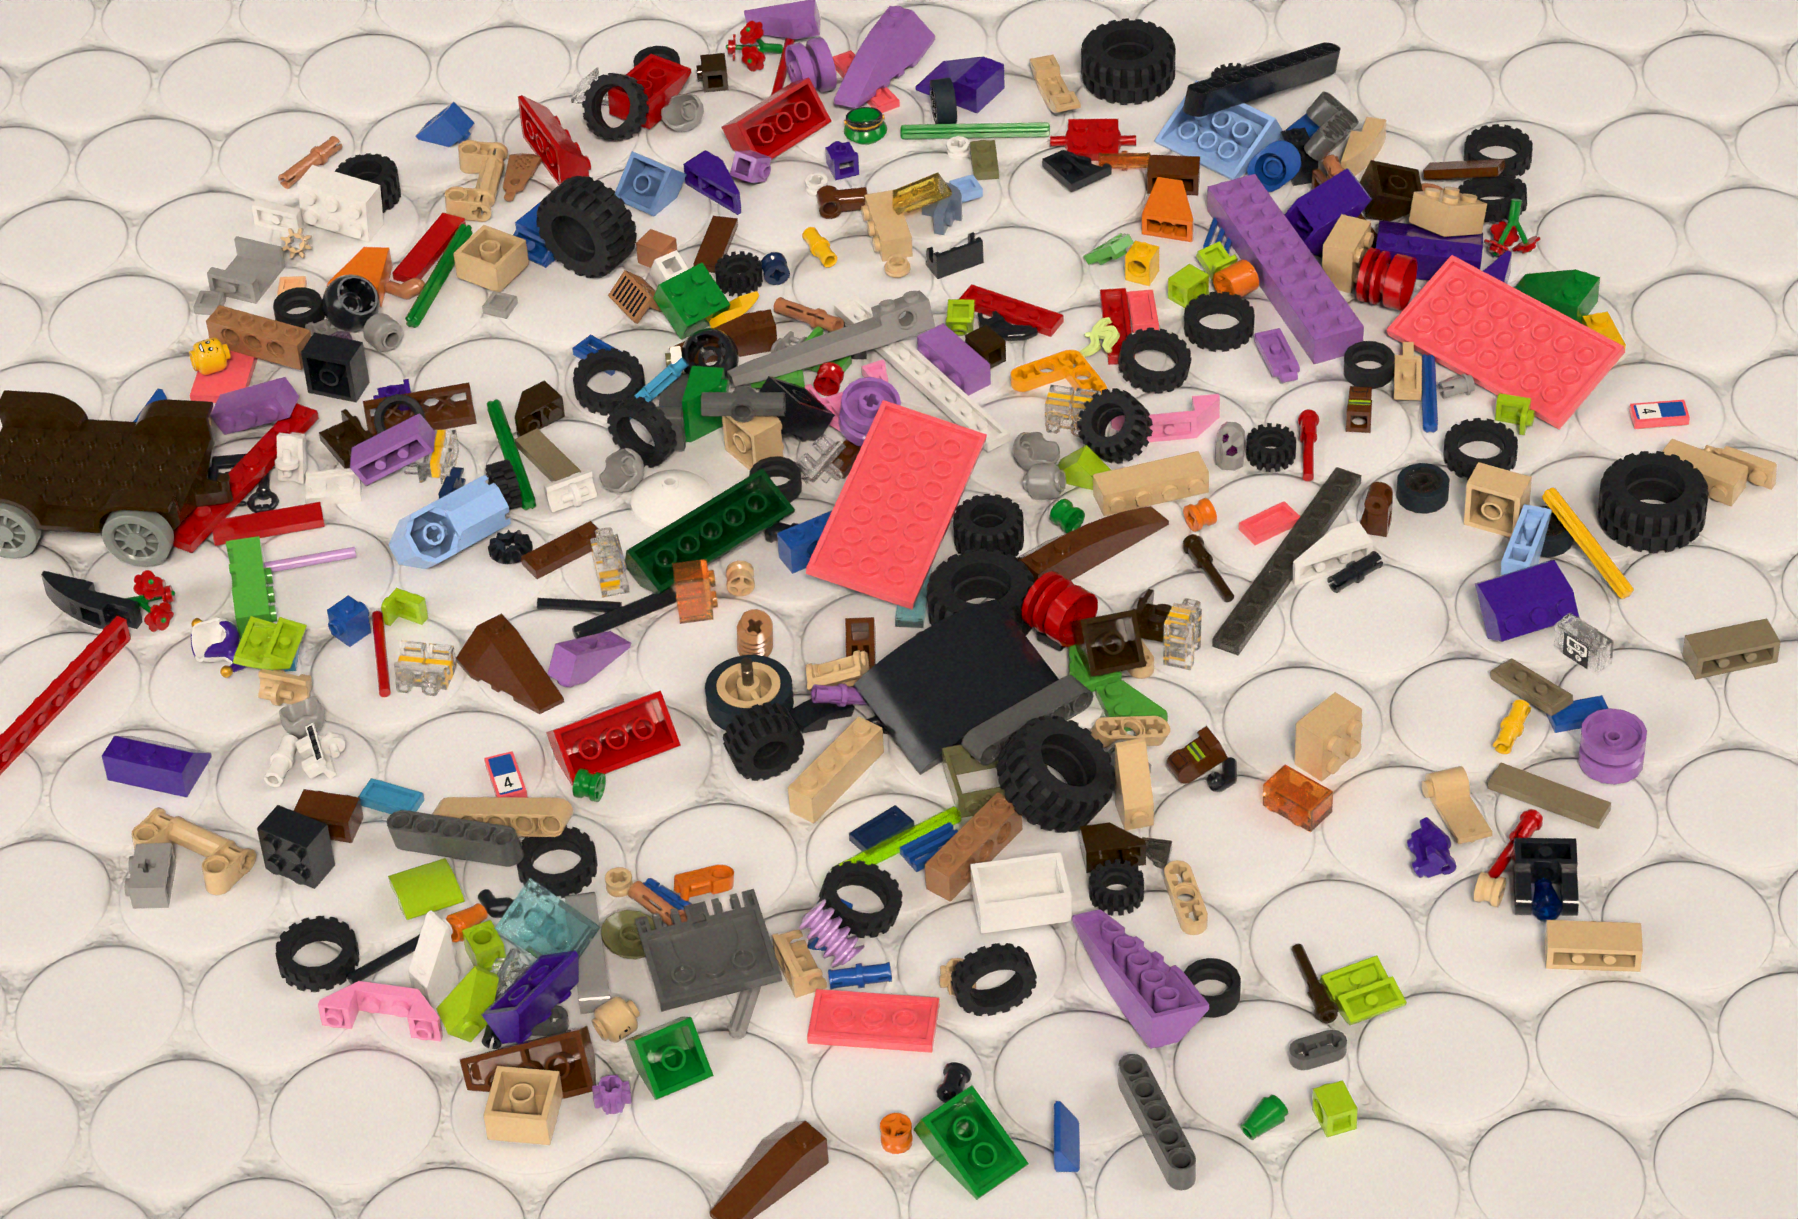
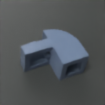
M929 179L921 194L922 215L934 217V234L945 235L948 226H952L954 220L962 221V195L960 190L953 184Z

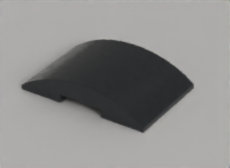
M998 599L961 610L915 635L875 664L854 683V688L919 775L943 762L942 748L962 745V740L968 731L1059 679Z

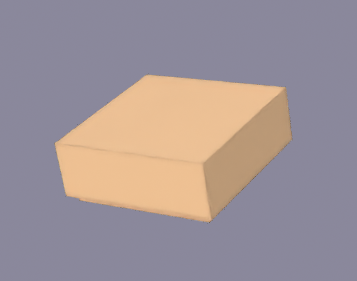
M306 276L280 277L277 295L288 289L306 287Z

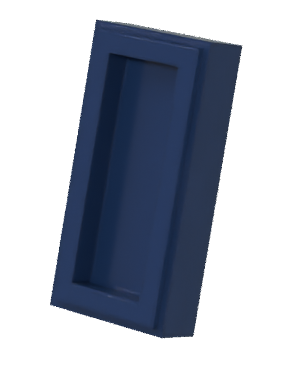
M894 805L850 832L849 841L868 857L914 829V820Z

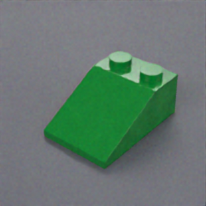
M1576 269L1530 273L1524 275L1515 289L1582 324V316L1588 315L1598 302L1600 277Z
M973 1085L922 1118L914 1128V1131L931 1155L976 1200L1029 1164Z

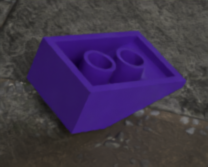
M984 56L947 60L941 62L915 86L916 91L930 96V80L951 78L957 106L978 114L1005 88L1004 64Z

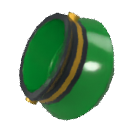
M860 107L847 113L846 120H844V135L849 140L861 145L876 143L887 132V125L883 121L885 119L884 114L872 107Z

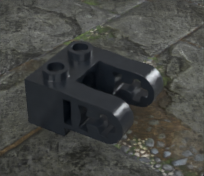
M1514 838L1512 864L1515 915H1531V884H1560L1561 915L1578 916L1579 896L1576 838Z

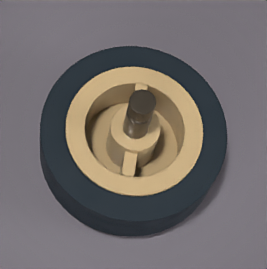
M761 655L733 657L717 665L706 679L707 711L711 720L723 730L726 729L728 724L732 723V719L735 716L741 714V711L744 709L748 710L756 704L762 705L763 703L770 702L772 705L778 703L781 707H786L788 711L793 709L794 699L791 675L784 665L772 658Z

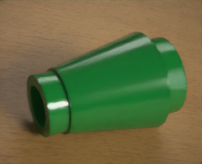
M1273 1094L1268 1098L1263 1097L1244 1123L1240 1125V1128L1250 1140H1254L1256 1137L1285 1122L1284 1117L1288 1115V1109Z

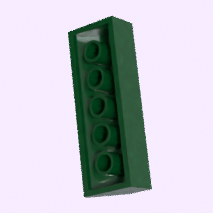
M762 468L626 550L624 566L641 587L660 595L795 512V509Z

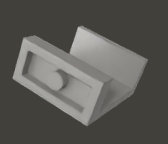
M236 236L234 241L237 256L226 270L211 267L207 272L210 291L225 292L226 297L257 304L285 268L283 250L281 246Z

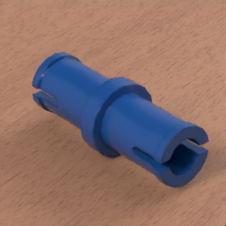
M890 962L862 966V963L856 964V967L828 970L831 990L857 985L858 988H865V984L892 982Z

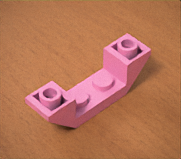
M1219 394L1192 396V411L1149 415L1153 423L1149 428L1153 432L1152 436L1147 437V440L1149 442L1197 438L1219 419ZM1125 415L1117 416L1111 420L1113 429L1121 430L1125 421Z
M357 981L321 999L318 1003L321 1022L325 1026L352 1029L358 1012L366 1011L369 1013L407 1017L412 1038L441 1041L443 1038L439 1016L419 989Z

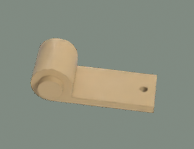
M1462 766L1426 774L1425 780L1422 781L1423 794L1425 798H1430L1458 844L1473 843L1475 840L1492 836L1491 828L1470 797L1468 776Z

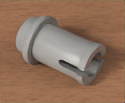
M1465 373L1459 378L1440 381L1438 384L1439 389L1450 387L1449 390L1440 392L1443 399L1462 393L1470 395L1471 391L1475 390L1472 375H1466Z

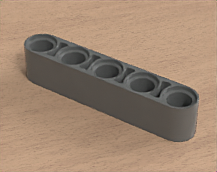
M1067 675L968 731L962 740V747L983 766L990 765L998 760L1000 752L1004 749L1005 745L1027 721L1039 716H1051V718L1053 716L1064 717L1065 721L1091 705L1093 693L1074 676Z
M407 810L394 812L386 821L394 844L400 850L505 867L518 864L524 857V851L516 830L510 826Z
M1127 1054L1120 1059L1118 1064L1119 1089L1169 1186L1175 1190H1187L1195 1184L1196 1180L1195 1154L1147 1061L1138 1054Z

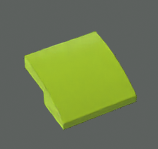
M250 616L235 652L233 663L267 670L290 669L307 625L279 617L277 624Z
M446 858L388 876L390 886L398 899L400 910L406 920L425 915L429 911L434 912L465 902L459 884Z
M1377 955L1323 974L1320 978V982L1326 986L1331 1000L1337 1004L1338 1012L1349 1025L1405 1006L1407 1003L1394 977H1388Z

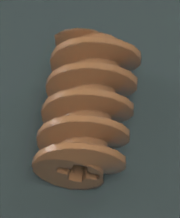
M758 609L748 610L743 613L737 624V651L740 656L761 655L768 657L773 649V622L764 611Z

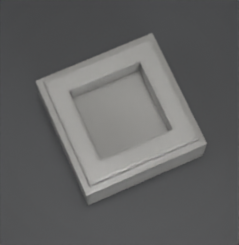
M200 291L193 307L194 313L211 315L219 305L224 306L226 302L225 292Z
M493 291L482 306L483 314L507 319L518 304L517 296Z

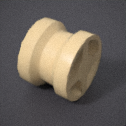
M742 560L732 562L727 566L726 577L729 593L735 596L750 594L755 588L753 566Z
M1481 872L1475 886L1474 901H1488L1491 906L1499 907L1506 887V878H1492L1488 873Z

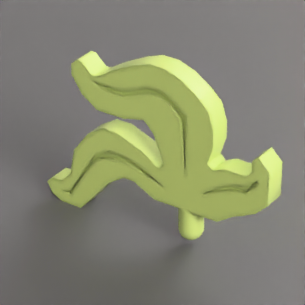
M1109 317L1101 318L1092 327L1091 332L1085 333V337H1090L1091 343L1079 351L1084 358L1095 354L1101 349L1099 339H1104L1102 347L1105 352H1112L1111 348L1118 341L1120 335L1115 326H1107V324L1112 323Z

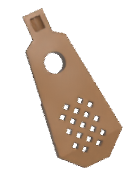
M527 153L509 155L503 189L506 191L504 195L506 201H513L515 194L523 191L530 177H533L540 165L541 157Z

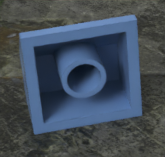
M632 151L616 188L615 195L618 198L621 197L625 204L656 216L677 198L687 174Z

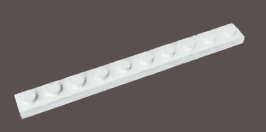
M857 295L834 305L835 314L843 319L848 326L873 317L871 308ZM906 339L874 348L957 425L987 434L983 447L987 452L1010 441V433Z

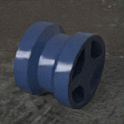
M771 252L765 255L761 260L766 282L771 285H780L786 282L790 276V271L785 256L779 252Z

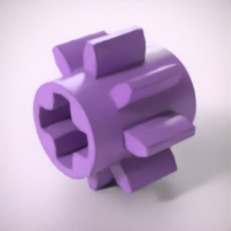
M618 1075L601 1077L599 1086H592L595 1108L602 1107L606 1115L622 1113L625 1104L632 1103L629 1081L622 1082Z

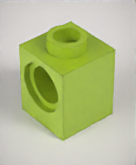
M1188 264L1168 278V299L1183 308L1186 305L1189 306V302L1193 298L1198 299V296L1201 294L1209 295V274L1192 264Z
M491 920L462 930L465 951L473 966L491 971L507 965L504 943Z
M1343 1080L1324 1084L1313 1089L1312 1110L1326 1137L1357 1129L1358 1108Z

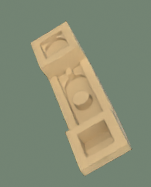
M1054 55L1030 59V66L1039 92L1045 104L1052 112L1057 113L1081 108L1074 91L1069 92L1060 75V66Z

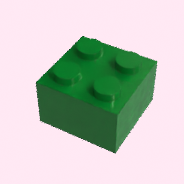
M703 263L660 283L653 297L681 340L698 330L710 326L709 321L717 315L728 311L731 305Z

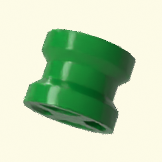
M1061 499L1053 506L1049 516L1052 523L1061 525L1062 530L1069 533L1081 527L1085 513L1079 507H1073L1072 502L1068 499Z
M579 769L573 783L574 797L583 798L585 796L589 797L591 801L599 802L605 790V774L599 772L590 774L586 769Z

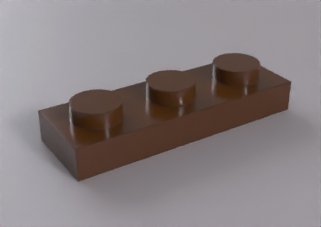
M589 521L521 556L522 565L536 579H539L591 552V549L607 544L606 535Z

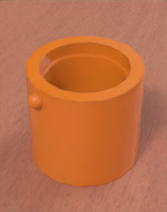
M1241 259L1216 272L1213 276V284L1217 293H1222V291L1229 292L1230 295L1237 294L1242 298L1258 289L1259 278L1251 263Z

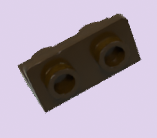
M347 409L341 411L343 422L319 432L320 441L343 468L347 469L350 468L352 447L373 436L369 430L365 431L357 416H352Z
M1148 589L1144 597L1139 598L1137 609H1132L1136 610L1140 636L1143 639L1167 643L1169 612L1181 613V609L1173 608L1168 604L1154 605V590ZM1170 616L1169 630L1174 631L1180 618Z

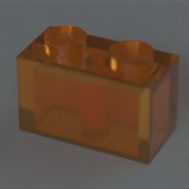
M707 560L672 563L680 624L713 620V608L718 607L716 590L711 591L710 588L716 587L714 570H708Z
M1285 764L1263 784V806L1290 820L1294 825L1312 832L1332 813L1333 791Z

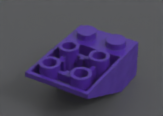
M1347 168L1296 199L1284 215L1310 252L1322 258L1323 244L1341 214L1357 218L1372 198L1351 170Z

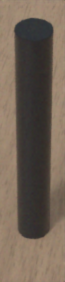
M537 599V609L609 612L622 607V602Z
M420 934L347 974L349 983L353 984L357 981H362L414 952Z

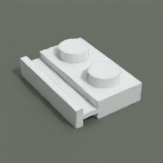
M351 468L305 472L306 504L320 502L322 506L361 502V480Z

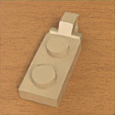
M1403 342L1402 355H1395L1394 400L1421 401L1422 356H1414V342Z
M1706 445L1703 449L1749 466L1747 481L1772 490L1776 484L1777 464L1775 462L1729 446H1725L1722 449Z

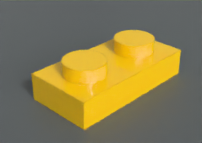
M1608 311L1582 316L1583 325L1621 344L1626 349V344Z

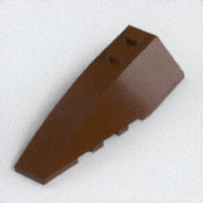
M1151 506L1124 511L1047 540L1020 555L1017 559L1018 562L1022 561L1028 567L1035 581L1050 571L1058 572L1064 578L1073 580L1169 525V520Z

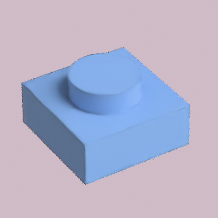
M973 174L949 181L950 184H953L960 190L962 202L983 197V188Z

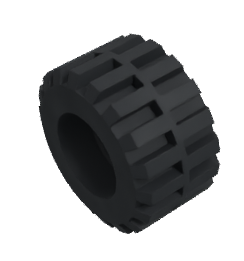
M359 154L353 158L346 159V162H341L338 165L339 168L335 170V172L380 185L383 213L386 210H391L394 204L399 202L401 189L398 170L395 162L390 160L389 157H382L381 154Z
M1113 388L1112 392L1104 389L1101 395L1097 393L1092 395L1093 400L1091 402L1086 401L1084 403L1085 410H1080L1078 415L1082 418L1080 421H1077V427L1081 430L1078 434L1083 440V444L1087 445L1100 459H1104L1109 463L1113 461L1117 464L1123 463V459L1129 462L1133 460L1134 454L1139 456L1143 452L1140 450L1143 445L1145 447L1148 446L1149 441L1147 437L1152 436L1153 432L1149 428L1153 423L1149 417L1150 413L1129 392L1125 390L1120 391L1118 388ZM1125 415V421L1121 430L1113 436L1105 437L1106 427L1109 422L1117 416Z
M984 494V496L976 495L971 500L966 499L963 501V505H959L956 508L953 521L954 543L958 554H962L966 550L975 552L979 551V549H987L990 552L999 550L1006 556L1011 554L1016 557L1019 551L1022 550L1024 543L1023 512L1016 502L1012 503V499L1008 497L1002 498V495L998 494L995 496L990 494Z
M766 702L762 705H753L748 710L744 709L739 716H735L732 719V723L727 725L726 733L723 734L724 747L738 773L742 774L746 779L751 778L752 781L768 780L770 777L781 775L780 773L783 771H788L792 768L791 765L799 760L798 756L803 753L804 748L802 746L805 745L803 736L788 709L784 706L781 707L778 703L771 705L770 702Z

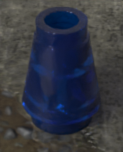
M1539 879L1534 884L1532 913L1542 922L1556 920L1562 911V903L1552 882L1548 879Z

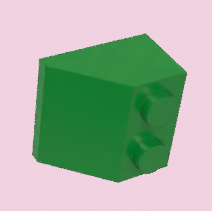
M692 366L682 399L686 442H693L723 427L722 416H702L701 396L702 392H729V379H725L724 368Z
M692 1017L677 1018L625 1040L636 1070L655 1100L714 1076Z

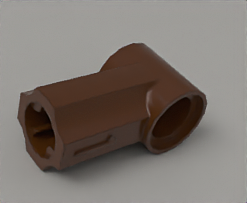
M830 185L821 187L816 194L820 215L826 219H834L841 212L861 210V206L865 205L864 195H867V188L838 190Z

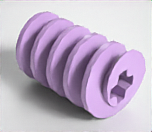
M824 899L803 916L799 929L803 930L810 927L811 930L807 936L808 940L815 937L819 938L815 948L827 947L823 957L825 959L834 956L835 959L831 964V967L834 968L850 961L865 946L854 947L858 941L857 936L846 938L850 928L846 926L839 929L842 922L841 917L830 919L835 910L832 907L822 910L826 903Z

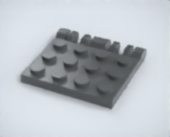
M754 889L742 892L745 906L742 908L737 893L731 894L729 901L733 910L723 912L722 904L718 898L711 899L715 914L709 916L705 901L684 906L687 922L683 923L681 922L678 909H671L670 918L674 925L663 927L662 918L659 916V913L652 914L655 930H651L647 916L635 918L636 929L661 1012L782 981L781 971Z

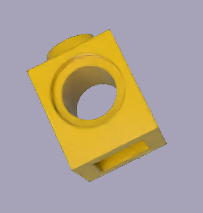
M1135 240L1125 255V280L1150 286L1159 272V246Z

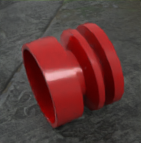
M1371 247L1363 258L1356 286L1358 301L1366 303L1370 301V304L1377 305L1383 297L1384 307L1403 311L1409 304L1414 291L1418 268L1417 259L1397 253L1391 261L1389 251L1383 250L1380 252V249Z
M1050 571L1037 579L1029 589L1022 606V619L1025 624L1034 627L1038 632L1045 633L1048 638L1061 646L1070 647L1075 645L1071 622L1096 617L1098 599L1093 593L1081 586L1074 585L1071 580L1064 578L1058 572Z

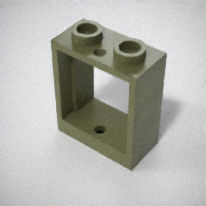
M962 745L942 748L943 770L959 818L974 816L997 792L1002 795L1005 794L1004 789L1000 787L962 794L956 775L992 768L997 769L998 760L990 765L983 766Z

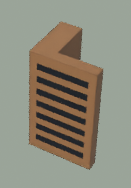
M624 270L608 294L634 323H639L649 307L662 312L653 299L656 291L642 277Z

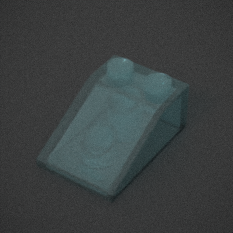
M529 878L494 929L538 959L542 955L574 950L580 958L601 927Z

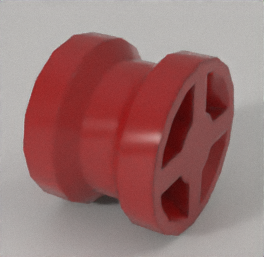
M831 362L820 365L813 382L815 390L824 396L837 394L840 389V383L844 378L843 369Z

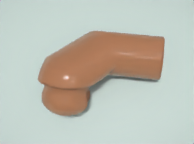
M412 278L402 284L390 280L385 286V291L403 299H411L420 294L425 283L418 278Z

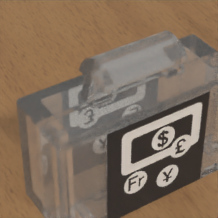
M1568 613L1555 624L1554 648L1596 675L1601 674L1612 665L1614 640L1571 613Z

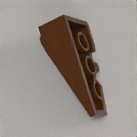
M771 309L746 313L714 328L725 332L736 343L739 357L769 352L772 345L777 341L776 324ZM685 341L675 346H680L682 350ZM710 343V344L704 345V347H706V346H715L716 348L719 347L717 343ZM700 349L698 350L695 356L694 362L697 364L699 363L698 354L700 352ZM710 356L706 363L717 361L718 356Z
M502 613L477 625L456 657V662L470 678L477 682L480 680L485 681L491 685V689L499 693L502 690L513 696L515 702L538 714H542L564 703V698L517 629Z
M587 1026L460 1059L466 1088L470 1091L490 1092L497 1066L559 1071L564 1099L593 1092L592 1086L596 1085L595 1054Z
M807 1121L785 1123L760 1142L711 1209L710 1217L713 1219L755 1218L829 1163L827 1138Z

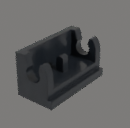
M974 232L968 234L967 244L953 247L942 253H933V247H929L926 250V266L937 279L984 263L983 240L980 237L975 238Z

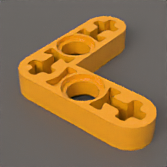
M1065 350L1018 366L1011 371V386L1019 392L1030 391L1066 378L1080 397L1092 398V395L1095 393L1101 395L1102 390L1107 389L1103 380L1083 355L1076 350ZM1042 369H1051V370H1053L1052 372H1048V373H1047V372H1041ZM1079 376H1087V377H1089L1088 379H1085V380L1077 379V377H1079Z

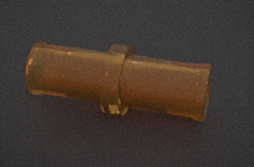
M1122 151V153H1099V166L1102 167L1107 163L1112 166V169L1121 168L1122 171H1128V168L1148 169L1149 155L1151 154L1150 152L1128 153V151Z

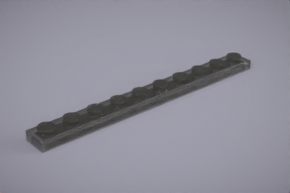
M1339 467L1334 469L1213 637L1212 647L1237 656L1241 653L1293 580V561L1325 535L1360 486L1362 475Z

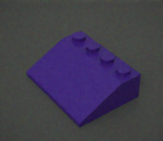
M1379 220L1376 249H1380V252L1383 250L1389 251L1391 261L1397 253L1415 257L1418 262L1416 279L1430 280L1451 255L1480 270L1483 233L1444 237L1414 224Z

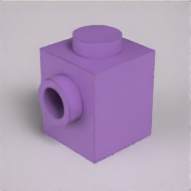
M751 150L735 151L730 175L750 183L766 182L771 171L770 163L772 157Z

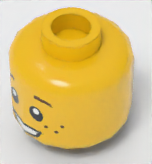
M216 337L196 342L192 350L189 351L194 371H199L202 375L225 370L227 360L231 359L227 344H221Z

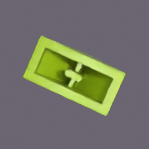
M1087 445L1062 458L1057 465L1065 473L1066 484L1093 490V474L1111 471Z

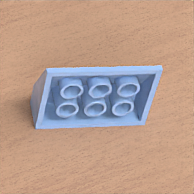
M1184 97L1154 141L1181 156H1200V165L1230 180H1234L1247 172L1249 162L1256 154L1269 144L1279 141L1280 131L1283 130L1276 118L1245 103L1201 117L1190 116L1183 111Z

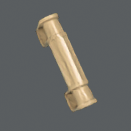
M466 140L458 146L460 170L468 174L479 173L475 188L455 186L445 191L446 213L465 218V220L485 222L491 217V207L495 203L505 166L504 160L508 156V149L499 142Z
M160 807L153 809L139 825L134 827L131 833L134 850L136 844L172 843L173 845L176 843L207 857L202 862V872L207 892L213 895H222L230 891L232 886L253 868L256 860V852L253 849H243L237 846L233 840L204 829L180 816L172 817L166 814V811Z

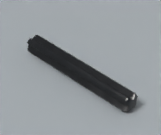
M669 588L660 595L656 593L573 626V635L577 639L603 633L676 603L677 595L673 588Z

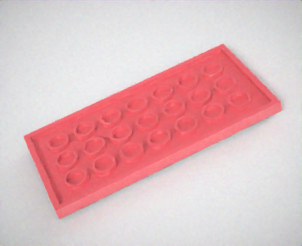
M1453 255L1449 257L1387 328L1388 336L1401 343L1414 342L1415 351L1423 355H1433L1435 362L1459 375L1464 373L1472 375L1474 383L1497 396L1501 393L1531 398L1530 410H1535V416L1559 430L1625 353L1624 346Z
M883 400L806 567V574L913 610L984 447L987 434Z

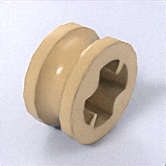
M616 867L609 870L605 875L606 890L611 896L624 897L628 895V891L633 885L632 874L628 869Z

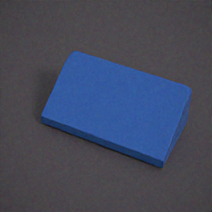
M517 227L513 235L526 240L528 260L545 268L556 260L553 257L554 254L545 247L544 239Z
M1056 1101L1054 1103V1167L1056 1172H1078L1080 1170L1079 1121L1061 1101Z

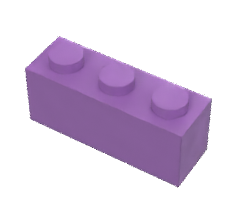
M944 323L917 336V350L968 396L991 385L990 364Z
M282 377L220 394L210 416L222 433L226 435L289 418L299 395L287 378Z
M419 413L352 447L350 468L367 486L434 452L435 431Z

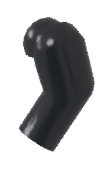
M1228 757V759L1222 762L1221 774L1214 772L1215 777L1211 774L1208 775L1207 784L1212 791L1222 792L1237 782L1236 759Z
M489 889L482 890L478 894V900L493 918L516 916L520 911V904L517 900L507 897L495 898Z

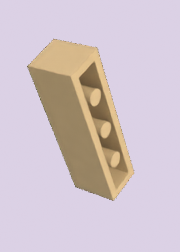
M1199 451L1093 474V496L1103 516L1209 492V471Z
M858 716L788 787L790 812L814 824L884 753L882 727Z

